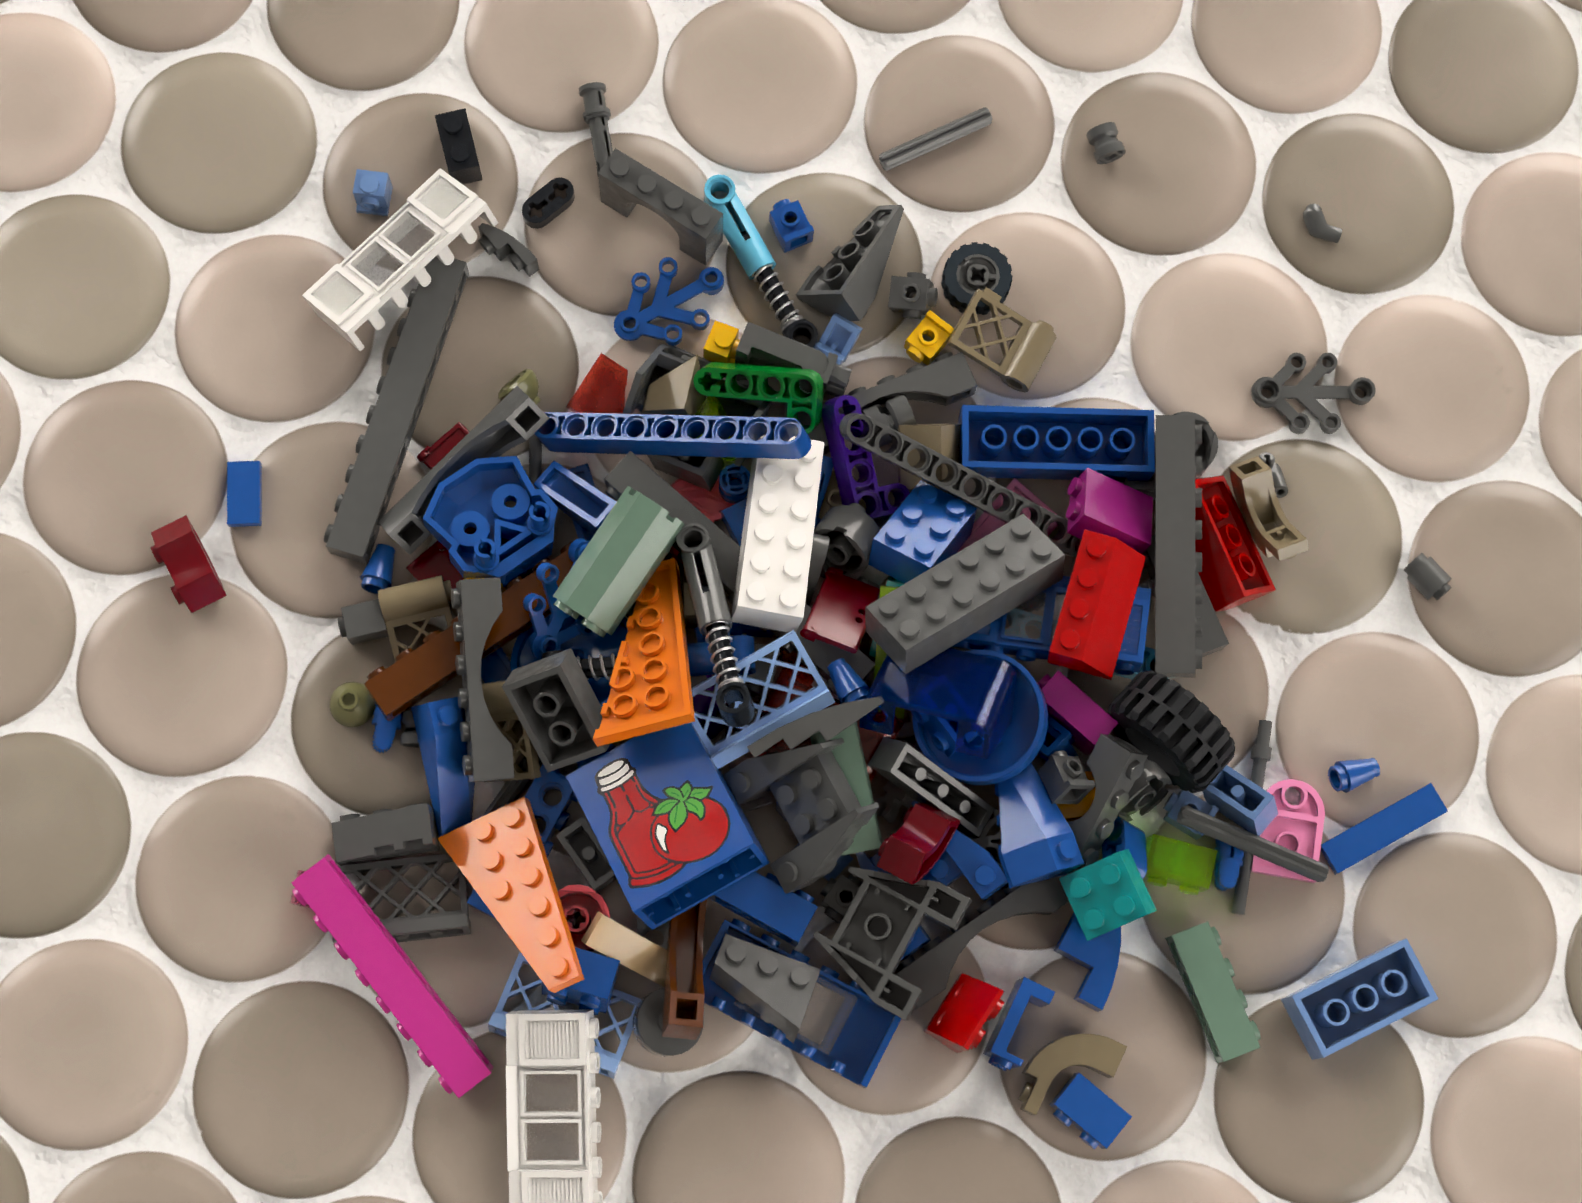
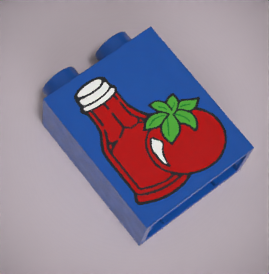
M692 723L633 737L618 747L610 744L606 752L579 761L581 768L566 776L632 911L652 930L770 863L743 810L738 805L724 779L721 769H717L711 755Z

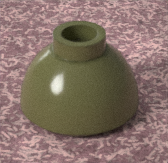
M525 369L518 373L498 392V399L502 401L518 386L536 405L541 401L538 396V379L532 369Z
M346 682L333 691L329 706L333 718L339 724L346 727H357L365 724L372 717L375 702L367 692L364 684Z

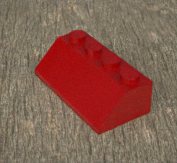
M1224 475L1195 479V488H1202V508H1195V520H1202V540H1195V552H1202V572H1198L1215 612L1234 608L1275 591L1273 582Z
M1084 529L1049 650L1048 663L1112 680L1146 559L1144 555L1115 537Z

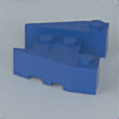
M914 800L911 804L914 806L918 802ZM956 830L939 860L922 878V880L936 881L949 886L964 875L983 900L989 898L1008 883L1002 867L993 855L958 830ZM867 851L856 853L860 868L891 874L877 866L880 859L878 853L873 857H870ZM919 925L901 960H905L931 941L921 925Z

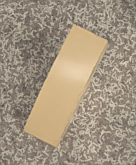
M598 911L581 941L607 957L620 960V964L665 987L667 949Z

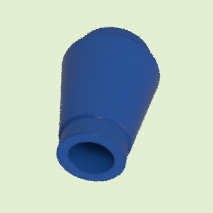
M377 544L360 576L362 580L361 587L364 590L378 594V590L392 587L394 554L396 551L393 547Z
M844 658L837 659L828 665L827 669L840 704L870 698L869 686Z
M1375 758L1337 761L1328 770L1329 781L1333 789L1337 792L1343 791L1345 793L1380 775V767Z

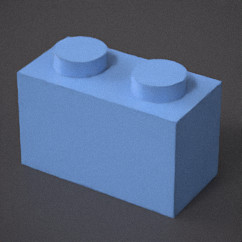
M1228 765L1203 790L1205 802L1211 806H1216L1219 808L1218 812L1257 836H1260L1278 815L1275 797Z

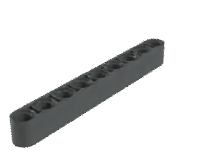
M849 413L841 420L839 425L840 433L847 441L1005 523L1020 516V512L1028 507L1031 512L1030 520L1049 538L1047 534L1048 526L1056 522L1058 532L1053 538L1049 539L1066 555L1077 557L1078 552L1075 549V542L1078 538L1067 533L1068 520L867 415ZM856 419L861 420L864 426L862 434L858 437H854L850 431L851 424ZM888 434L892 439V445L889 450L883 452L879 447V440L883 435ZM917 449L920 454V460L915 466H910L907 460L908 454L911 450ZM945 464L948 468V474L944 480L939 481L936 477V469L939 465ZM972 478L976 484L975 491L970 495H966L964 484L968 479ZM997 493H1001L1003 504L999 509L995 510L992 506V498Z

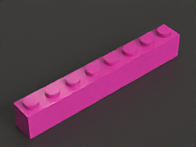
M329 854L291 882L295 887L292 892L296 899L303 906L308 904L316 915L313 919L317 926L324 933L328 931L337 941L334 943V947L345 960L348 958L352 960L358 968L355 970L358 979L366 987L371 985L378 994L376 1001L385 1013L392 1012L399 1021L396 1024L398 1030L408 1041L411 1038L420 1048L417 1051L419 1057L426 1066L431 1067L433 1065L441 1075L438 1077V1080L447 1093L451 1094L454 1092L460 1098L492 1073L493 1065Z

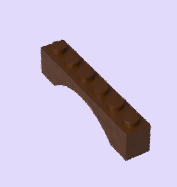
M707 899L669 920L662 1037L696 1040L703 1028L705 998L703 984V939Z

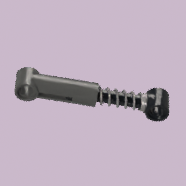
M690 523L681 529L676 536V541L699 631L702 635L706 636L705 641L710 644L708 646V651L712 654L710 661L712 664H715L713 672L718 675L716 677V683L718 684L716 703L725 723L732 727H742L753 719L755 707L746 684L739 677L738 673L741 669L736 667L738 658L733 655L735 648L730 643L733 638L728 635L729 630L732 628V620L709 533L703 525ZM701 543L698 547L690 548L692 544ZM698 567H704L708 584L702 585ZM735 701L743 702L737 708H728Z

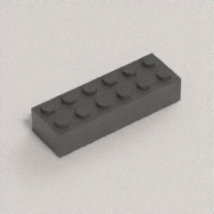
M1022 514L866 606V632L897 666L907 674L1063 579L1065 554L1029 518Z

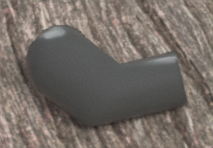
M1318 204L1308 205L1303 212V220L1309 234L1313 237L1338 243L1342 229L1327 224L1322 208Z
M1261 453L1258 457L1272 470L1277 498L1285 497L1288 494V487L1280 466L1275 463V457L1271 453Z

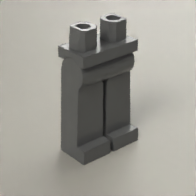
M750 322L747 323L736 349V364L800 368L816 371L823 379V399L826 393L835 397L844 395L852 369L836 364L838 355L829 352L827 357L820 350ZM800 379V388L812 393L811 383L808 380Z

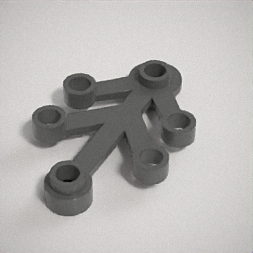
M1301 353L1291 354L1286 360L1285 366L1273 378H1259L1251 388L1253 401L1263 408H1275L1289 421V429L1295 434L1304 433L1310 425V420L1307 415L1298 413L1285 399H1296L1320 421V428L1324 433L1333 434L1340 428L1341 419L1337 414L1330 413L1316 399H1350L1354 404L1365 405L1374 397L1376 392L1374 383L1364 377L1355 379L1350 386H1314L1325 374L1331 373L1336 368L1337 358L1332 353L1322 354L1317 360L1316 366L1296 386H1283V384L1292 374H1298L1305 368L1306 358ZM1297 359L1301 367H1294L1291 364V360ZM1322 360H1329L1332 367H1325L1322 364ZM1355 389L1362 390L1364 397H1358L1355 394ZM1261 390H1269L1271 392V397H1264L1261 393ZM1326 419L1333 420L1335 428L1328 427ZM1294 420H1302L1304 423V427L1298 428L1295 425Z

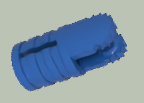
M375 703L374 717L371 722L375 726L372 746L374 747L373 750L380 754L387 752L392 747L391 744H393L392 741L394 740L396 730L401 729L402 713L388 722Z
M1216 839L1213 863H1215V879H1213V884H1215L1217 890L1226 891L1237 885L1239 868L1243 866L1244 851Z

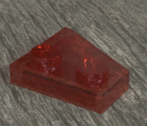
M601 353L566 408L575 413L622 414L625 407L628 370Z

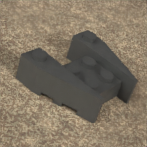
M843 738L749 758L723 775L738 805L759 799L772 791L800 845L770 864L785 894L805 888L830 873L837 865L836 861L841 854L848 850L854 842L853 838L861 827L869 822L879 808L877 802L861 807L836 761L832 750L844 743Z
M850 867L848 872L864 880L833 939L816 931L813 936L875 1004L908 1021L924 990L895 975L896 968L925 914L957 930L972 900L940 882L921 879L911 885L893 874Z

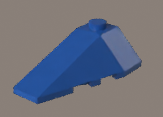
M458 697L411 707L439 837L472 822L475 782H469V775L463 774L462 757L467 755V743L462 742L460 736V722H465L464 708H459Z
M1032 763L1016 776L995 784V795L999 797L1000 811L996 819L997 826L1001 829V844L998 845V855L1009 888L1063 876L1084 864L1072 829L1057 804H1052L1044 783Z

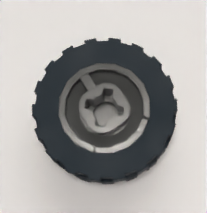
M972 242L969 245L964 244L960 246V249H955L951 253V257L945 263L941 285L944 289L945 298L950 301V305L953 308L956 307L959 309V312L964 313L977 289L983 291L986 287L1002 297L1000 302L1003 304L1009 293L1013 275H1011V264L1007 262L1008 258L1005 254H1001L998 248H993L987 243L978 244V242ZM979 300L975 308L976 313L988 314L990 312L989 306Z

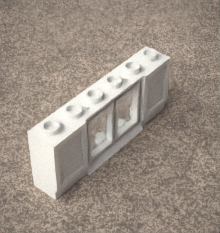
M441 168L406 199L407 202L340 264L334 265L302 295L319 318L359 351L364 349L365 346L354 332L366 321L376 330L382 329L385 325V320L378 312V309L389 299L399 308H404L408 304V298L401 288L413 277L421 286H428L431 282V276L424 267L435 256L445 265H450L454 261V255L447 245L458 235L467 243H474L477 239V234L471 223L480 216L493 227L498 224L486 202Z
M594 1009L514 1010L506 1014V1118L509 1203H603V1194L601 1191H598L597 1178H600L602 1175V1159L597 1157V1143L601 1141L602 1129L601 1123L596 1122V1108L600 1107L601 1092L599 1087H595V1073H599L600 1056L598 1052H595L594 1039H597L599 1036V1020L594 1018Z

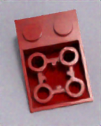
M961 973L924 1029V1032L956 1053L969 1051V1049L972 1050L973 1048L976 1049L986 1034L982 1026L988 1020L995 1019L1005 1002L1000 998L1005 991Z

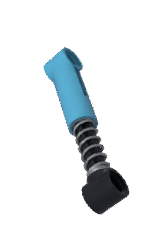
M718 174L710 177L704 187V202L723 213V233L749 279H754V282L760 284L759 290L765 293L764 299L770 302L769 308L775 311V319L781 321L780 328L782 329L783 336L794 340L796 336L804 335L810 340L805 345L813 348L818 340L817 329L813 323L797 314L799 310H795L792 305L794 300H789L787 296L789 291H784L782 287L783 282H779L777 278L778 273L773 271L776 262L736 194L734 182L725 175ZM717 191H723L727 196L723 199H717L712 194Z

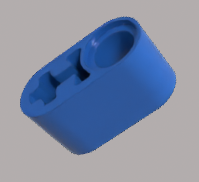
M1117 816L1112 833L1105 839L1102 845V859L1119 851L1129 849L1143 879L1147 872L1146 835L1143 830Z

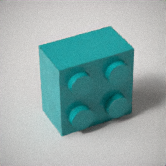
M1129 849L1114 853L1059 878L1087 941L1157 911Z

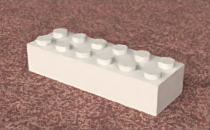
M811 440L812 446L810 451L800 459L752 458L731 613L732 622L788 633L792 630L795 632L798 630L804 618L824 442Z

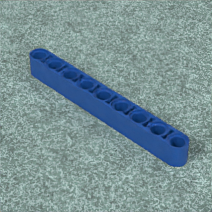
M545 412L549 419L534 433L549 451L567 453L628 454L631 451L635 455L800 459L808 454L812 446L811 439L797 419L789 417Z

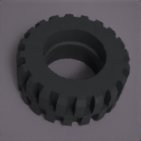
M1155 671L1138 673L1108 707V714L1118 722L1113 729L1117 732L1118 737L1147 754V759L1155 762L1168 775L1172 785H1177L1184 791L1196 793L1205 790L1234 757L1235 742L1230 737V732L1221 724V720L1203 702H1200L1193 693L1185 690L1178 682L1168 679L1166 675L1161 673L1157 674Z

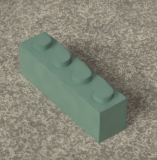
M856 721L830 740L843 738L844 743L832 750V753L861 807L873 804L874 799ZM820 731L810 737L811 744L826 741ZM876 812L869 822L861 827L853 838L854 842L841 856L880 848L882 837Z
M1207 921L1165 938L1216 1062H1226L1261 1048L1258 1042L1261 1039L1259 1029L1253 1020L1249 1021L1245 1008H1248L1246 998L1241 989L1236 990L1231 978L1235 976L1232 964L1228 958H1223L1219 949L1222 942L1217 929L1214 926L1210 927Z

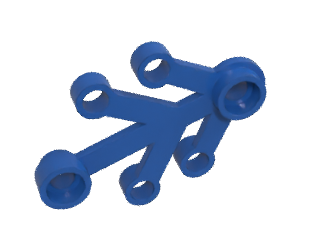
M671 257L663 258L659 263L660 277L652 305L642 311L640 310L644 293L649 291L651 283L646 273H636L631 280L633 291L628 309L620 312L614 320L616 334L626 341L637 340L643 335L663 340L668 345H678L682 341V329L676 324H670L663 328L649 323L658 317L692 325L696 330H705L710 323V316L706 310L697 309L691 312L675 307L702 292L708 295L718 294L724 286L722 272L714 267L705 268L700 273L698 280L668 296L672 278L678 272V265ZM666 264H671L674 267L671 272H665L662 268ZM708 275H714L717 277V280L709 283L705 278ZM639 279L647 282L644 287H638L635 283ZM697 316H703L706 318V321L703 324H698L694 319ZM627 320H632L636 324L633 328H626L624 323ZM670 331H676L679 336L676 339H670L667 334Z
M578 538L570 544L568 556L573 565L590 542L589 540ZM547 562L538 566L536 576L542 582L551 610L548 623H546L542 613L546 608L544 597L536 593H530L523 600V607L529 612L535 631L530 637L529 646L532 654L540 660L541 654L560 650L562 643L580 634L590 636L595 633L589 628L583 629L584 625L581 622L584 617L581 615L575 623L560 629L564 619L569 617V615L553 605L557 600L553 595L558 589L556 581L559 578V569ZM550 568L551 573L549 577L545 578V572ZM537 599V606L532 609V602ZM547 641H549V644L545 649V644Z

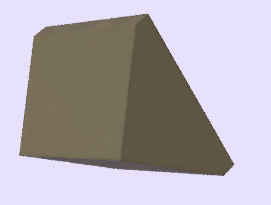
M959 423L898 425V432L959 463ZM917 449L911 450L908 454L907 460L910 466H915L920 460V454ZM945 464L939 465L936 469V477L939 481H942L948 474V468ZM898 467V483L913 490L922 479Z

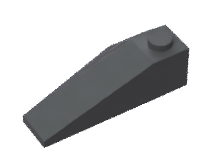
M902 205L877 206L853 230L854 238L842 247L837 246L831 252L834 258L824 268L818 265L810 273L797 292V298L832 318L833 314L837 313L849 321H861L876 297L904 211Z

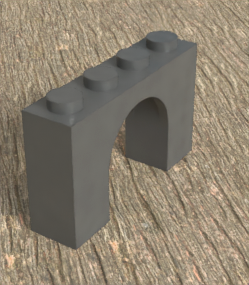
M614 149L598 172L601 202L625 217L629 216L636 204L655 212L677 232L680 250L706 266L723 241V213L618 149Z

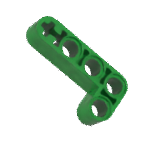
M711 362L698 370L694 375V387L700 394L705 396L787 402V417L795 418L799 421V411H804L811 417V425L801 423L807 434L812 432L821 422L823 379L814 370ZM711 373V378L720 380L712 385V381L706 379V375ZM737 374L747 377L749 380V387L747 389L741 388L736 380ZM768 377H775L779 380L781 385L780 391H774L769 387ZM800 379L808 380L811 383L812 393L807 394L800 389Z

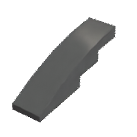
M881 696L845 702L822 709L775 729L747 747L754 758H756L783 739L790 750L818 731H820L826 741H829L885 701Z

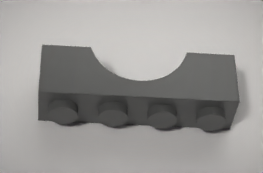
M1101 734L1087 761L1096 784L1094 800L1089 810L1081 818L1067 822L1074 833L1084 861L1083 865L1074 870H1079L1097 862L1099 851L1105 839L1110 836L1114 829L1116 817L1129 800L1128 793L1144 770V763L1148 755L1118 736Z

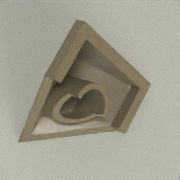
M698 355L648 386L642 414L707 416L709 407L707 396L700 394L694 387L693 382L694 375L701 369Z

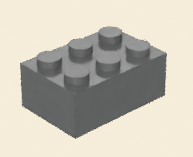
M571 648L519 667L511 672L502 688L547 772L607 751L610 744L597 747L593 741L595 729H599L602 716L600 712L602 707Z

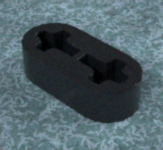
M562 177L554 178L529 197L522 206V215L525 223L531 228H542L570 207L575 198L572 183ZM557 188L560 191L566 189V197L563 199L561 196H557L553 199L555 197L554 190ZM534 207L536 210H540L542 208V217L539 218L536 215L531 217L530 209Z

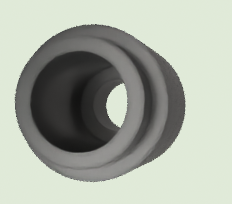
M1421 553L1404 568V571L1408 574L1407 579L1427 600L1432 597L1439 600L1452 588L1448 584L1452 578L1431 556L1427 558Z

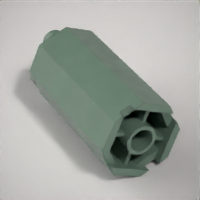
M627 486L554 593L553 597L557 600L553 605L576 620L579 615L583 616L584 619L581 624L604 638L606 633L612 636L675 543L676 536L685 524L677 517L674 519L669 516V512L642 493Z

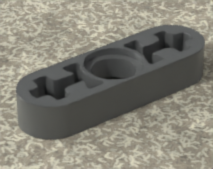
M815 533L813 534L805 601L808 606H810L820 577L830 540L828 536Z

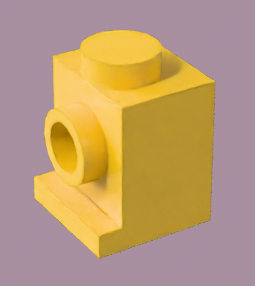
M929 310L905 341L904 348L907 355L917 363L931 364L947 345L954 332V328ZM926 334L933 340L927 342L923 339L922 336Z
M715 320L703 348V358L712 362L735 363L736 349L740 342L738 339L739 329Z

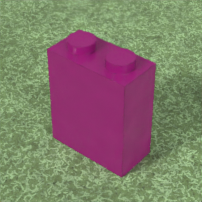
M1088 467L1079 477L1072 479L1067 490L1068 495H1070L1069 506L1066 511V518H1068L1067 533L1082 539L1084 529L1108 535L1121 540L1137 552L1143 554L1151 545L1153 497Z
M1059 670L1053 677L1046 674L1038 682L1046 700L1048 716L1050 715L1071 732L1072 738L1075 741L1072 745L1086 757L1092 753L1100 735H1108L1118 724L1115 719Z

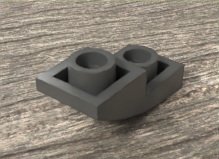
M485 223L478 226L481 236L478 241L488 255L494 253L500 261L508 256L513 266L518 271L523 269L529 277L539 270L537 258L513 236Z

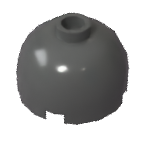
M1146 759L1143 773L1135 780L1128 793L1129 800L1120 810L1118 817L1127 822L1132 821L1133 819L1130 815L1140 810V815L1143 816L1166 797L1169 791L1165 786L1166 784L1172 785V781L1155 762Z

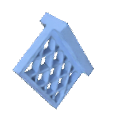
M792 630L736 662V667L744 668L743 675L739 674L744 684L746 681L764 686L759 704L753 702L754 707L758 709L753 722L742 727H736L740 729L731 734L732 726L725 723L722 718L711 716L718 691V684L716 683L718 675L715 674L692 688V697L702 694L712 698L708 713L703 714L694 711L695 722L691 723L711 755L717 769H720L748 753L750 750L747 746L775 729L810 713L825 709L835 703V700L796 632ZM793 641L798 650L795 664L776 660L779 648ZM774 651L772 658L764 657ZM801 657L808 668L799 666ZM757 660L770 663L766 681L747 677L751 663ZM775 665L793 669L788 687L770 683ZM798 671L812 674L818 684L806 692L793 689ZM715 685L713 692L706 690L709 687ZM768 687L787 692L783 705L778 708L764 705ZM791 693H792V694L799 695V696L793 698L792 700H790ZM735 701V702H733V703H735V704H734V708H737V707L739 706V704H742L743 702H741V701ZM762 710L769 712L764 716L760 717ZM698 718L705 719L704 727H702ZM710 721L728 725L725 738L715 744H712L706 734Z
M520 952L495 1012H493L488 1023L490 1032L506 1037V1014L508 1013L503 1010L508 999L522 994L528 1010H543L550 1006H553L554 1010H559L557 1004L549 1001L532 1008L526 991L542 985V981L540 979L526 986L522 985L518 974L523 963L530 964ZM516 981L519 989L512 991ZM617 989L613 990L611 997L614 999L610 1000L607 1009L613 1025L599 1030V1036L613 1030L616 1031L620 1040L616 1054L602 1049L598 1038L594 1039L596 1045L595 1052H598L600 1056L599 1074L612 1079L615 1078L621 1058L636 1023L637 1010L643 999ZM620 1001L634 1005L631 1016L620 1022L616 1021L610 1008L611 1005ZM627 1024L624 1034L622 1035L619 1027H622Z

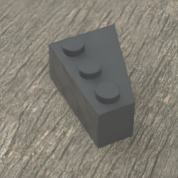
M428 803L412 804L395 810H375L373 814L360 817V814L340 816V821L331 823L336 863L339 865L357 864L440 850L434 812Z
M725 934L709 979L740 1003L744 1004L745 1002L760 1014L762 1020L766 1023H772L785 1033V1037L794 1044L821 969Z

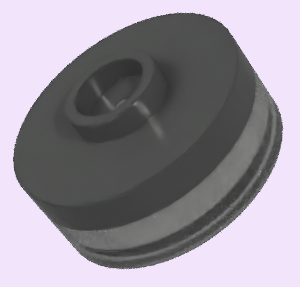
M661 988L647 994L638 1003L633 1015V1031L637 1041L646 1051L657 1056L669 1057L690 1050L698 1042L703 1028L696 1040L662 1037L665 988Z

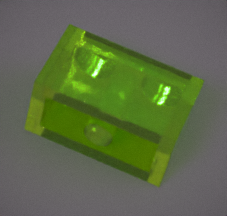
M1157 834L1147 837V872L1145 875L1147 883L1160 887H1166V884L1170 883L1179 886L1178 891L1190 895H1198L1199 891L1204 892L1209 889L1217 850Z

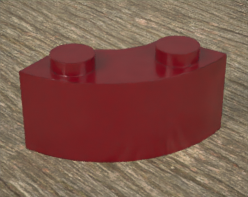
M187 515L151 532L155 545L150 547L159 564L165 563L175 584L170 588L179 605L185 602L189 611L193 613L227 596L220 578Z
M915 803L905 814L903 825L898 831L882 842L878 851L880 859L877 866L911 885L915 884L939 860L961 820L928 803Z

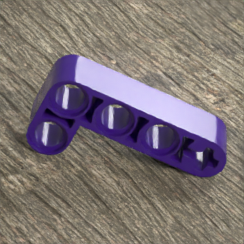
M842 395L826 401L822 407V418L842 505L859 504L862 498L866 503V514L872 519L893 514L910 494L908 488L900 483L878 486L871 453L852 444L849 450L845 446L844 438L840 433L839 425L844 416L849 413L862 414L858 400L850 395ZM838 408H843L844 414H840ZM859 419L853 421L850 427L854 437L860 436L864 429L863 423ZM853 467L859 472L858 481H855L852 477ZM889 492L895 497L893 506L888 501Z

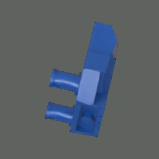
M517 456L477 458L438 484L423 516V523L436 540L449 550L450 562L464 579L500 578L501 584L505 587L510 581L523 575L538 562L552 555L554 525L558 515V507L543 488H534ZM507 501H514L516 505L514 507H507L505 503ZM469 527H473L476 529V532L473 534H467L465 533V530ZM502 538L510 540L502 545Z

